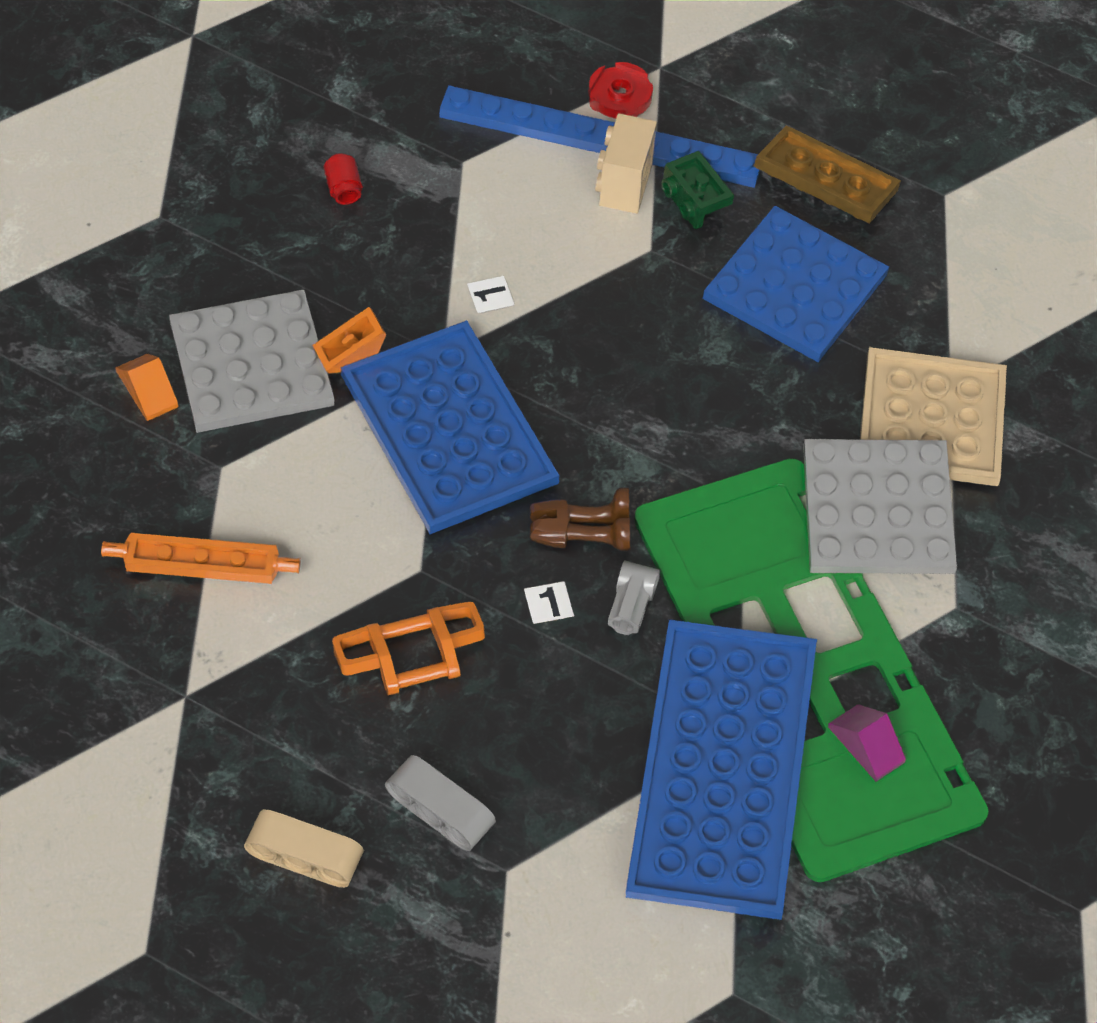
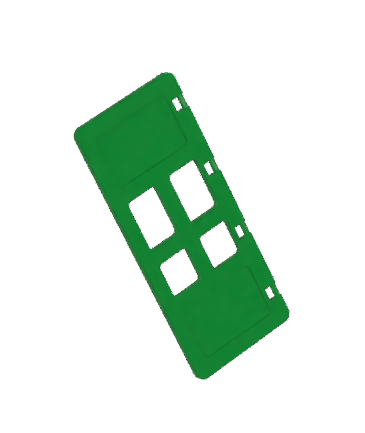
M786 459L643 504L635 511L634 523L656 568L660 570L662 581L683 622L715 626L710 617L712 613L748 601H756L760 604L774 634L807 638L783 591L822 577H828L834 583L862 639L822 653L815 652L809 703L824 734L804 741L791 843L807 877L815 882H825L980 827L986 821L988 807L975 782L971 780L964 767V762L923 685L918 681L912 665L873 592L871 593L865 582L863 573H810L807 510L799 498L806 495L804 464L797 459ZM856 582L863 596L853 599L846 585ZM870 665L876 666L879 669L899 707L897 710L887 714L906 758L904 764L877 782L828 728V724L845 713L829 680ZM905 674L912 688L902 691L895 676ZM955 769L963 785L953 788L945 772Z

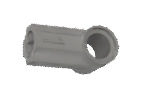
M624 560L617 581V594L608 618V625L615 629L617 633L624 635L638 633L648 601L653 600L660 575L659 569Z

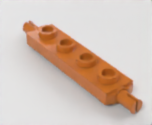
M130 533L125 543L103 541L101 549L102 557L123 558L126 571L267 584H272L278 571L299 574L301 558L279 557L276 545Z

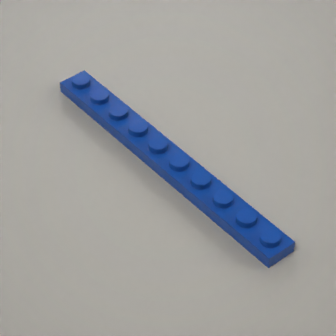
M449 85L440 106V118L600 153L601 150L606 151L608 147L605 145L607 128L609 125H615V122ZM656 132L653 156L654 166L665 168V164L700 151L723 181L755 188L760 172L759 169L754 167L758 154Z

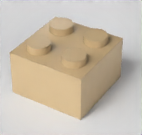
M618 113L615 125L608 126L605 137V145L608 147L606 151H600L597 163V170H602L598 174L595 191L600 192L599 206L638 214L653 165L657 121Z

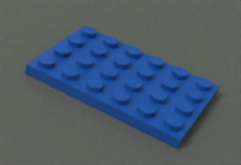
M467 320L341 367V376L429 534L559 484L558 472Z

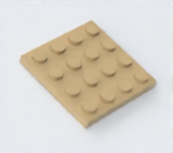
M869 347L860 440H946L950 480L998 486L1001 479L1007 365Z

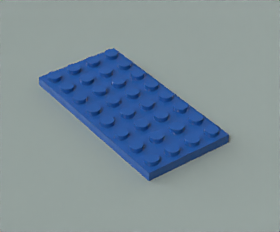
M669 620L627 879L626 898L782 920L817 639Z

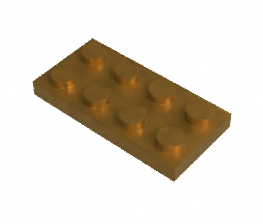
M787 125L756 156L754 164L755 168L766 172L768 175L776 177L794 186L796 189L819 198L825 203L833 205L869 224L896 194L901 180Z

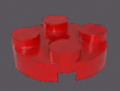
M616 62L615 67L605 69L604 65L599 67L589 80L588 94L590 107L592 110L611 118H617L618 113L638 117L639 114L648 109L652 102L653 84L648 80V74L645 70L637 65L627 62ZM621 88L626 89V93H617L614 91H619Z

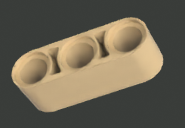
M271 810L260 811L244 844L245 850L260 860L343 888L348 887L364 852L363 847L351 838Z

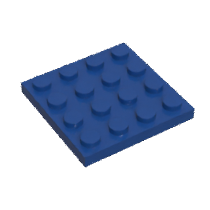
M774 206L706 287L703 299L819 362L885 279L889 266Z

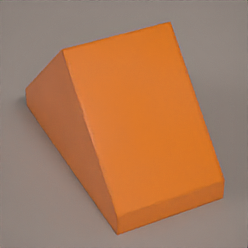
M368 307L312 346L325 370L329 374L341 372V367L378 354L386 333L373 310Z
M145 354L116 367L117 374L147 421L179 407L159 357Z

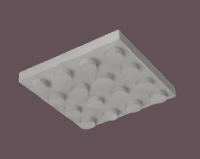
M304 290L169 315L196 433L334 406V396L327 371L312 346L318 342Z
M804 440L803 453L810 573L955 574L957 562L946 440Z

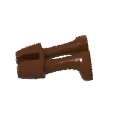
M618 488L614 493L611 503L603 506L567 504L565 499L548 500L533 503L530 506V519L532 521L530 525V539L532 541L558 548H566L568 540L594 541L610 544L621 551L630 550L629 488ZM572 523H600V524H609V525H608V526H583V525H577V524H572Z

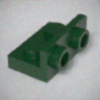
M700 151L665 164L664 175L661 181L663 192L667 197L672 198L679 207L682 217L685 220H689L695 229L703 226L704 215L733 204L734 194Z

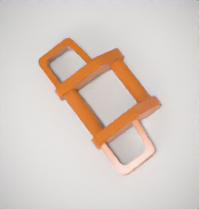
M464 602L427 609L426 614L380 626L378 623L369 624L335 636L332 642L334 653L343 675L349 676L380 668L384 687L389 696L399 693V689L446 676H448V679L460 677V668L454 648L482 641L485 638L484 624L473 602ZM465 617L472 620L473 628L452 634L449 633L445 621ZM431 628L443 662L395 674L385 639ZM369 641L374 652L372 655L347 659L343 650Z

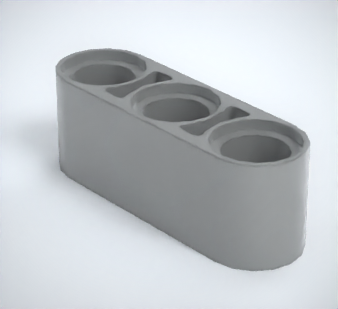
M410 755L385 782L387 791L395 800L463 850L470 851L496 822L493 813L483 803L418 756Z

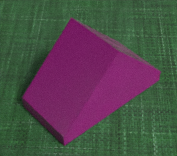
M857 704L828 724V728L875 782L906 761L891 721L885 712Z

